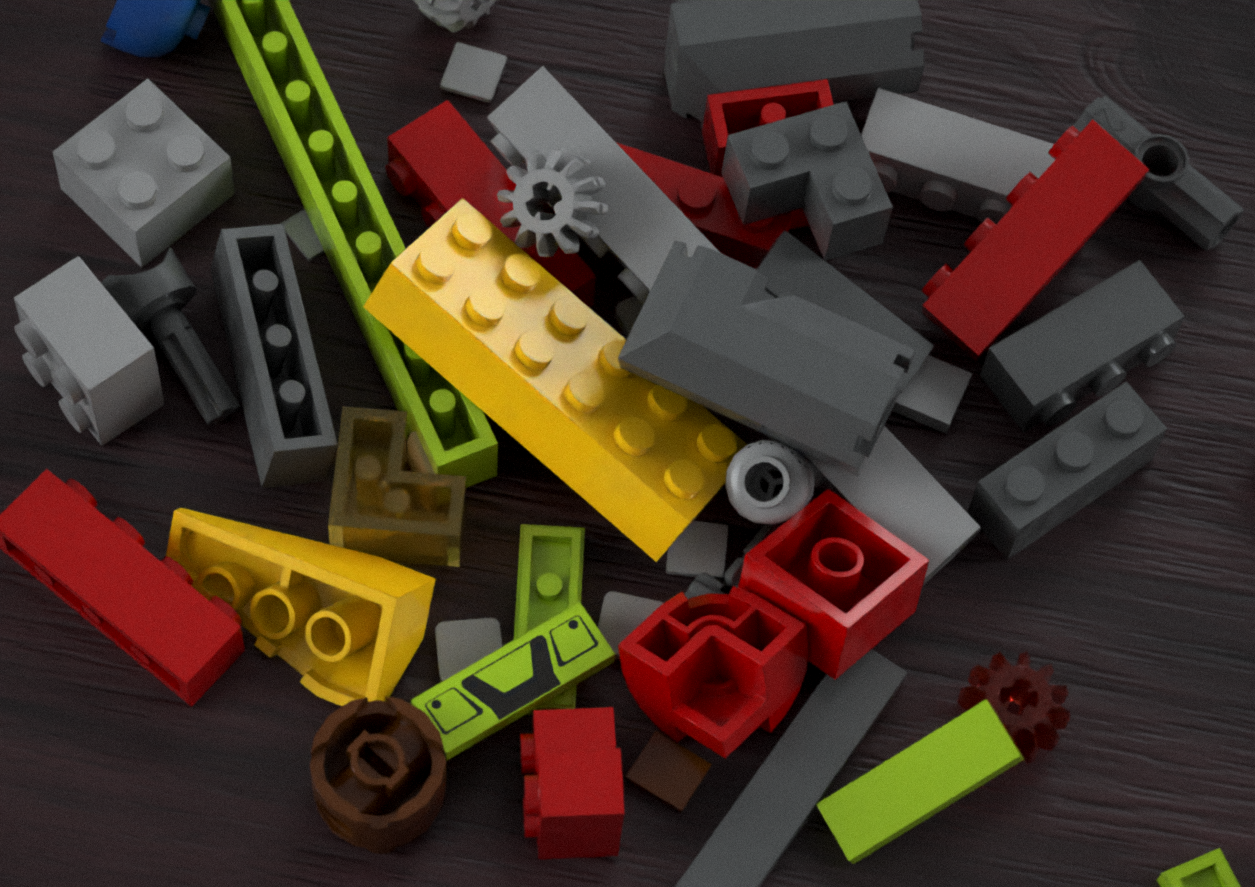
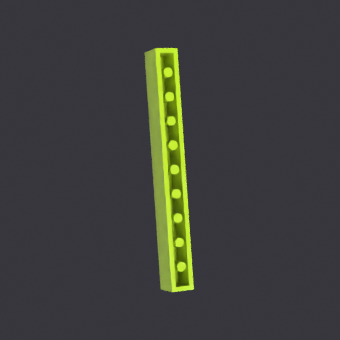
M209 0L409 436L411 432H416L437 477L438 498L497 476L498 442L483 411L363 308L390 263L406 248L289 0Z

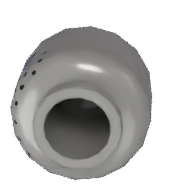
M760 440L746 445L734 455L726 471L725 488L730 503L741 516L754 523L778 525L788 521L809 504L813 496L815 478L810 462L800 450L780 441ZM777 470L782 473V477L775 479L769 472ZM764 479L769 483L767 491L764 488ZM783 484L780 494L775 495L777 486Z

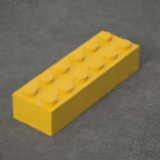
M463 198L390 263L363 308L656 562L725 486L728 466L734 455L747 445L702 405L622 369L618 356L626 339Z

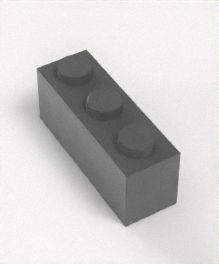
M1139 260L991 346L988 349L980 377L1023 433L1041 422H1044L1046 426H1052L1068 416L1076 407V402L1088 394L1094 392L1098 397L1105 395L1127 376L1126 372L1142 362L1147 367H1150L1166 358L1177 345L1174 340L1185 316Z
M1126 381L979 480L967 513L980 526L981 530L1005 559L1008 560L1151 462L1167 427Z

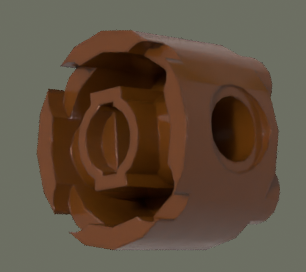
M366 697L350 701L330 714L314 736L310 762L313 795L318 814L332 833L354 846L366 848L372 853L385 854L393 851L397 846L408 844L429 829L443 806L446 793V759L441 734L425 712L403 699L385 697V701L374 700L368 702Z

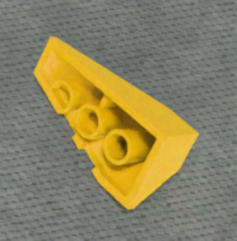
M179 508L173 512L166 556L175 560L189 573L194 582L191 586L205 598L210 600L213 596H218L238 613L242 619L241 625L258 638L254 643L257 648L270 658L275 655L281 657L303 675L300 680L302 685L317 697L339 706H344L350 701L366 697L368 702L374 700L385 701V697L391 696L424 638L436 578L379 556L185 508Z

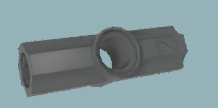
M1106 95L1102 98L1097 97L1085 108L1082 115L1073 125L1081 132L1093 119L1147 168L1162 173L1163 177L1155 176L1148 172L1145 179L1127 199L1132 205L1141 210L1160 212L1205 251H1208L1210 248L1214 249L1240 220L1244 209L1188 164L1189 156L1187 150L1179 140L1164 134L1153 135Z

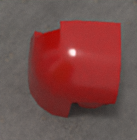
M732 586L729 594L707 593L688 599L683 592H680L659 606L618 644L621 668L627 687L641 710L650 720L675 742L678 743L686 735H689L725 759L759 726L771 733L785 717L800 691L807 671L809 651L806 624L756 594Z

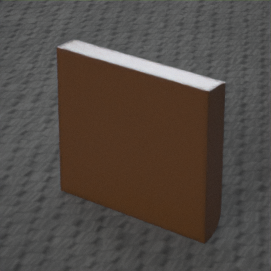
M655 730L626 774L625 780L681 814L707 775L712 764Z

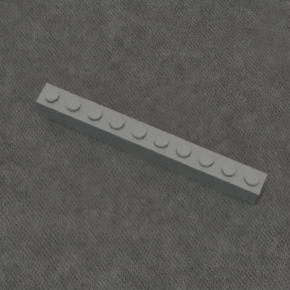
M544 66L538 69L487 117L494 130L498 133L490 142L512 166L518 167L523 162L526 163V154L532 150L540 151L547 159L553 147L566 149L569 162L577 156L586 157L590 161L589 171L585 178L602 177L605 182V187L601 191L591 195L592 201L607 204L609 210L605 215L590 214L588 220L596 225L599 230V234L595 239L586 238L579 234L578 236L598 258L601 259L608 251L625 268L617 277L642 304L645 303L674 241L686 243L689 257L693 256L697 246L707 247L719 252ZM550 191L552 199L547 204L554 210V205L562 200L560 192ZM885 426L869 458L865 456L864 467L859 477L801 451L810 462L815 478V488L825 481L839 497L929 559L923 585L980 533V526ZM766 435L771 441L775 440L774 438Z

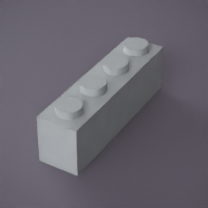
M878 88L861 133L886 192L893 191L920 200L927 207L937 211L951 210L979 219L981 223L989 217L997 224L1013 207L1006 200V197L1022 178L1030 171L1039 178L1055 161L1048 154V151L1054 145L1052 143Z

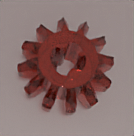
M1027 651L1019 654L1015 666H1012L1006 657L999 652L992 656L989 669L980 665L974 666L968 676L971 686L961 688L957 703L968 711L987 699L1023 756V761L1028 765L1036 760L1039 753L1038 748L1049 752L1056 748L1060 741L1057 730L1065 729L1070 721V711L1061 706L1069 694L1067 685L1048 684L1054 673L1052 663L1042 666L1036 672L1029 668L1031 660ZM1007 701L1020 705L1019 715H1014L1007 711L1009 706Z

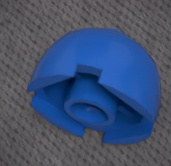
M117 0L106 24L108 29L103 34L101 42L138 57H160L173 52L183 41L185 35L197 40L211 7L201 3V0Z

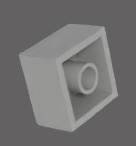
M146 79L53 151L61 189L141 268L235 195L231 157L149 79Z
M79 256L14 297L20 323L14 326V330L28 351L22 355L23 361L32 376L42 387L52 383L63 398L58 401L59 406L68 421L79 433L88 428L101 446H103L165 404L154 347Z

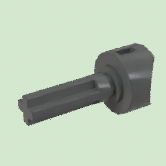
M169 247L163 262L153 269L130 275H108L101 284L140 331L151 330V334L207 426L212 423L216 425L223 422L228 415L240 409L239 403L185 314L181 312L182 308L195 296L196 287L172 248Z

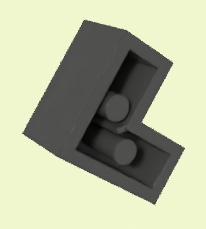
M846 101L728 135L721 173L743 225L802 208L825 261L883 244L893 206Z

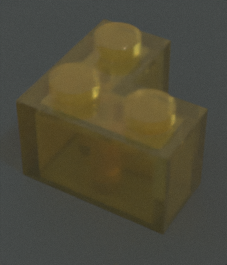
M343 406L328 520L330 545L379 556L389 561L460 567L466 513V476L406 471L407 412Z

